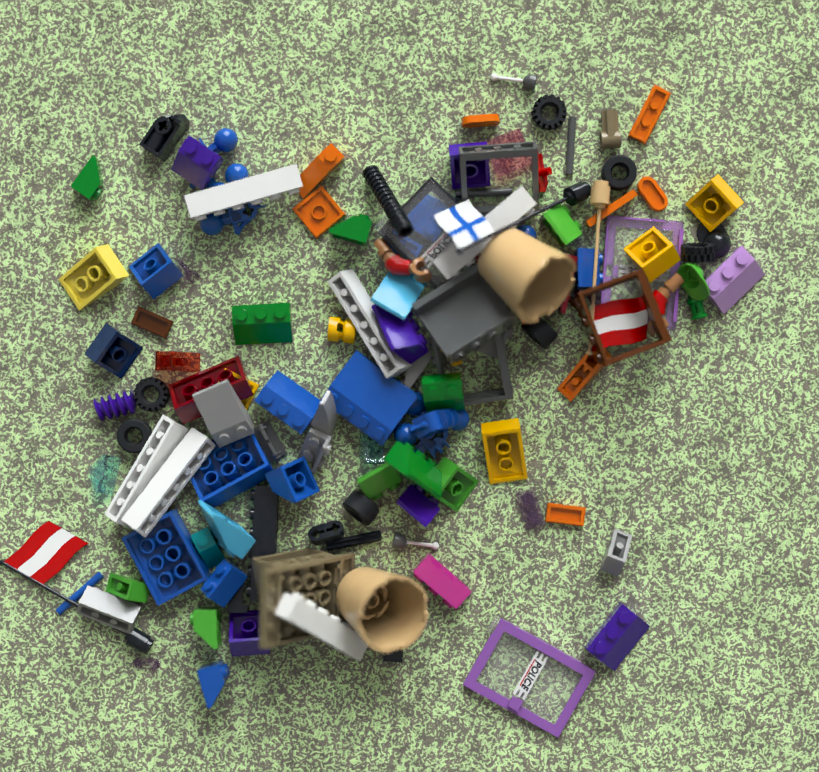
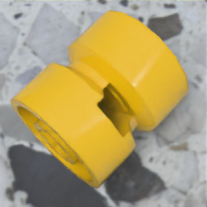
M330 317L327 341L339 342V340H342L343 343L354 344L356 328L351 319L346 318L342 321L339 317ZM338 328H343V331L339 332Z

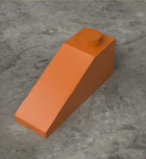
M332 143L300 174L303 188L299 189L300 192L298 194L303 199L345 160V157Z
M605 349L606 355L610 359L612 355ZM597 350L593 351L594 353L591 356L585 354L557 388L569 401H573L603 368V365L597 361Z

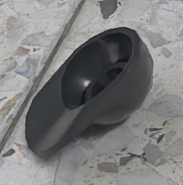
M702 222L699 224L696 232L698 241L716 244V259L727 255L731 249V241L724 226L720 223L710 232Z

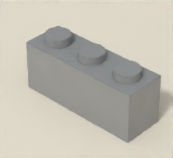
M87 585L78 603L77 614L131 634L139 617L141 606L135 602L124 600L114 594H109L101 591L99 588Z

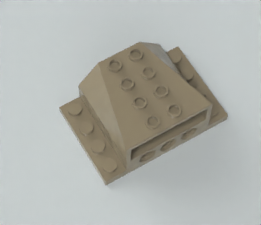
M304 548L251 558L260 607L259 648L267 649L314 638L275 615L284 593L291 595L294 592L305 597V602L309 600L317 604V609L320 607L329 611V616L332 614L340 618V623H348L337 609L336 592L344 576L355 569V554L333 555L313 548Z

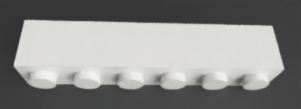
M297 164L187 194L184 197L190 218L195 219V221L207 219L206 215L214 213V216L225 214V210L230 208L233 211L243 209L244 204L251 203L253 206L263 203L262 199L270 197V200L281 198L283 193L288 192L289 195L299 193V189L303 188Z
M520 186L484 218L492 229L496 231L519 220L523 215L531 214L535 211L534 206L537 203L523 186ZM491 238L464 250L462 254L456 253L457 247L453 243L435 258L432 263L446 280L452 279L461 274L460 269L463 266L469 267L476 261L474 257L482 253Z
M354 270L340 271L328 281L330 287L386 379L399 376L411 367V364L391 350L371 307L374 303L370 301V296Z
M164 414L162 415L106 510L105 515L118 524L131 528L121 519L170 457L173 450L183 440L189 430L187 427Z
M192 427L121 520L146 538L216 445L207 436Z
M294 592L293 595L284 593L275 615L347 657L361 661L368 645L355 630H352L350 624L346 622L340 623V618L332 614L329 616V611L320 607L317 609V604L309 600L305 602V597Z

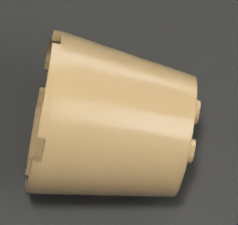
M509 228L491 238L484 247L478 261L480 275L517 317L528 324L539 322V318L544 315L548 317L559 308L575 282L573 273L577 270L574 260L568 255L516 228Z
M359 567L346 574L337 588L336 605L339 613L363 641L378 652L391 653L399 649H406L419 638L426 626L429 612H427L428 597L422 586L409 577L372 567Z

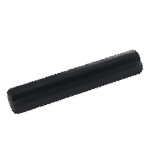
M381 531L343 537L326 543L327 551L381 541Z

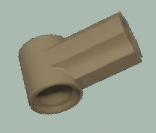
M618 110L601 111V149L621 148Z

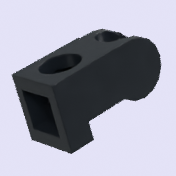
M245 581L228 602V613H249V605H244L243 592L246 589Z

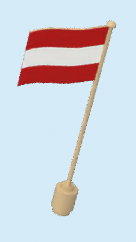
M595 180L591 186L590 205L597 209L592 287L596 286L601 209L609 206L610 202L609 182L604 180ZM596 294L592 295L590 314L604 348L634 344L647 338L648 312L642 297L612 300L595 305ZM588 341V351H586V354L591 356L594 353L593 351H596V347L592 346L590 341Z

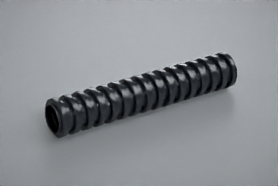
M375 165L366 167L363 171V177L383 208L390 223L395 228L398 236H409L413 232L414 227L379 171V168Z

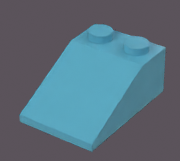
M388 272L370 301L400 319L405 320L413 308L412 303L419 299L428 282H417L413 273L410 275H393Z
M199 499L198 504L213 535L219 540L217 544L224 548L225 552L231 557L238 556L243 559L256 540L240 524Z

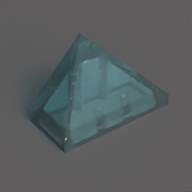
M360 430L359 458L365 464H384L383 447Z
M103 454L89 468L95 492L113 494L121 457Z

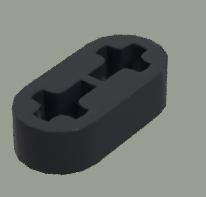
M334 520L312 527L308 532V537L313 545L318 546L341 539L345 534V529L340 521ZM319 533V538H315V534Z

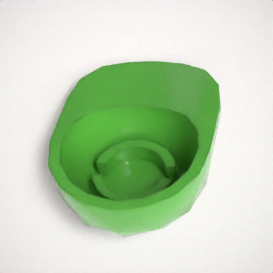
M695 263L682 264L678 268L677 273L685 280L681 285L683 289L695 300L707 299L710 292L704 279L702 268Z

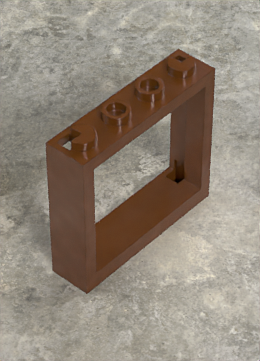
M643 268L581 291L575 295L576 299H574L576 308L578 310L581 309L583 317H581L582 323L585 328L588 327L590 335H588L589 341L592 346L596 347L598 352L596 353L598 363L603 365V368L672 341ZM634 279L658 340L608 359L584 298Z

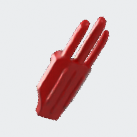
M538 152L539 193H544L548 185L547 175L552 174V169L550 167L544 168L542 153Z

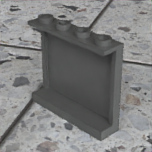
M478 264L473 265L412 303L414 313L451 364L461 361L465 355L472 351H477L484 343L496 339L500 333L512 329L517 323L515 313L510 312L494 289L480 275Z

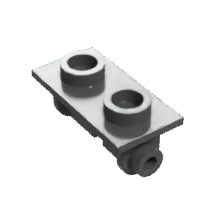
M269 420L254 428V434L270 463L287 454Z

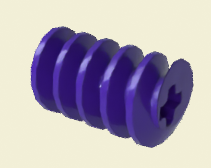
M130 390L129 396L125 391H123L122 397L115 393V399L108 395L107 401L100 397V403L94 398V407L100 420L105 421L106 416L108 419H113V414L116 417H120L121 412L126 416L128 415V410L131 414H134L136 411V401L133 397V390Z

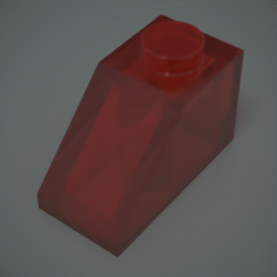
M156 351L155 370L200 372V353Z

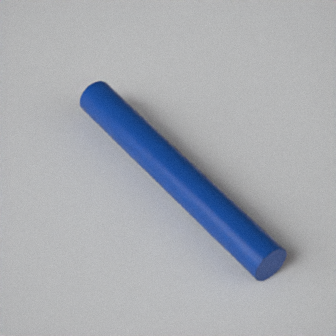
M99 571L70 596L69 599L76 602L82 597L87 585L93 587L104 576ZM65 601L56 609L57 613L62 615L72 604Z

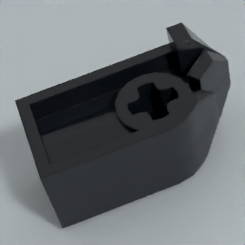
M184 114L166 115L157 118L139 145L165 162L184 132L189 129L188 118Z

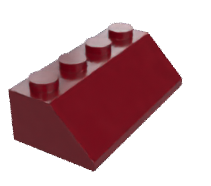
M239 356L168 385L174 409L183 425L202 417L192 394L213 386L218 381L228 380L240 400L254 395ZM232 372L240 375L241 379L234 377Z

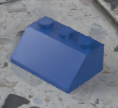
M279 370L276 371L254 400L300 434L304 433L313 420L321 402L317 397Z

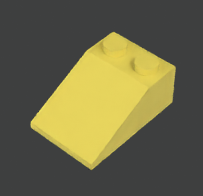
M107 244L95 247L58 280L80 311L118 286L129 274Z

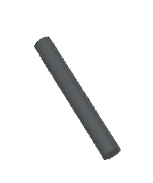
M569 117L565 170V174L573 175L576 117Z
M512 188L467 190L468 198L509 196L513 193ZM455 190V198H461V190Z

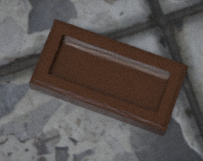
M139 306L131 321V324L167 339L174 321Z

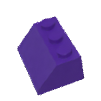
M377 304L371 306L393 352L409 364L429 352L426 346L428 342L419 331L421 327L412 317L414 314L412 309L405 320H402Z
M619 602L584 647L615 671L650 625Z

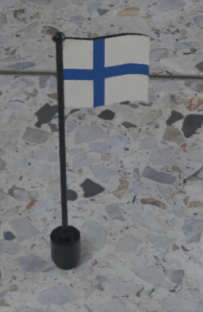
M578 182L564 189L562 199L496 231L492 229L488 221L472 206L469 199L434 215V219L437 225L454 242L457 247L456 253L462 254L464 250L563 202L574 206L587 200L591 195V186L587 182Z

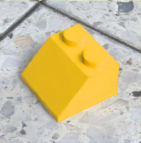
M718 174L688 200L685 205L711 232L744 202Z
M654 226L623 249L638 270L643 268L649 282L655 280L681 260L674 245Z

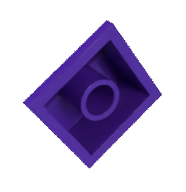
M188 135L177 152L171 170L200 190H204L224 159Z
M487 141L449 145L453 190L461 189L458 147L487 145ZM489 159L466 161L467 188L491 186Z
M417 483L415 485L410 484L396 500V503L426 528L440 510L438 507L439 502L432 496L429 498L423 494L425 490Z
M251 610L249 613L229 614V646L232 657L270 654V648H259L260 610Z

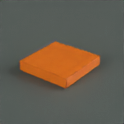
M322 185L292 209L316 239L346 215Z

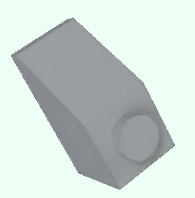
M614 529L604 553L600 570L618 577L626 563L632 535Z

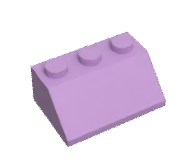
M743 246L738 247L705 279L710 292L708 299L723 315L765 275L757 261Z

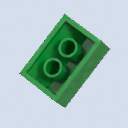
M290 303L232 306L235 345L293 342Z
M397 440L384 460L440 499L442 497V472L436 468L437 463L430 458L425 460L427 456L419 450L414 452L416 448L406 442L403 445Z

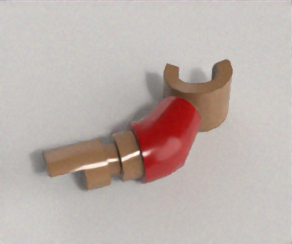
M379 238L373 243L378 249V255L385 263V268L391 274L410 275L413 273L415 280L420 283H426L431 280L432 275L430 271H418L420 268L425 267L424 257H419L412 262L396 255L383 238Z
M675 273L671 279H667L663 283L664 287H660L658 290L655 289L652 292L662 318L665 315L668 299L671 297L670 293H674L685 282L678 273ZM663 318L666 328H669L667 320ZM650 320L647 330L649 335L654 338L656 332L652 329V322Z

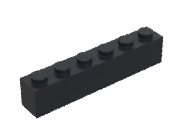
M255 485V489L251 490V501H254V508L250 510V520H253V528L250 527L249 534L256 542L248 551V558L272 555L277 552L279 495L274 493L270 486ZM251 562L247 572V576L251 578L250 585H247V597H250V602H258Z

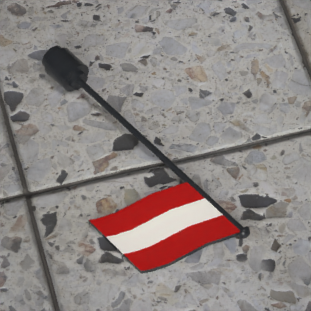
M48 521L39 527L18 551L6 560L1 559L0 566H6L78 608V603L48 587L45 583L60 572L76 552L89 543ZM136 627L132 630L131 634L116 629L126 635L124 638L127 640L126 645L140 653L144 652L147 654L154 643L150 635Z

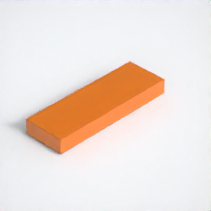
M656 85L653 86L628 137L644 145L646 144L671 95L670 92Z
M632 189L605 207V209H602L601 220L638 195L636 191ZM597 214L585 221L587 228L596 224Z

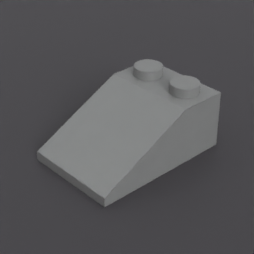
M228 380L192 394L203 420L219 448L254 434L252 418Z

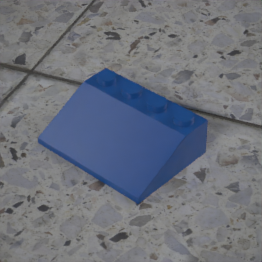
M358 350L327 389L331 391L334 398L336 412L381 446L390 439L419 396L396 378L386 379L380 367Z
M255 434L246 436L221 448L212 439L211 441L216 446L190 480L199 499L215 508L266 480L265 474L274 469Z
M177 509L164 514L146 538L136 531L122 537L128 552L158 606L202 583L212 575L207 564L199 554Z

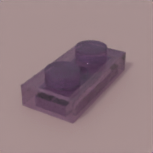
M535 488L517 492L516 496L527 530L545 525Z

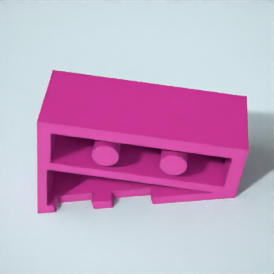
M429 552L413 569V576L421 583L424 581L434 595L437 596L439 594L443 597V603L450 609L452 607L457 609L472 592Z

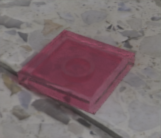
M520 128L488 140L487 145L525 142ZM531 156L491 159L498 178L530 166Z

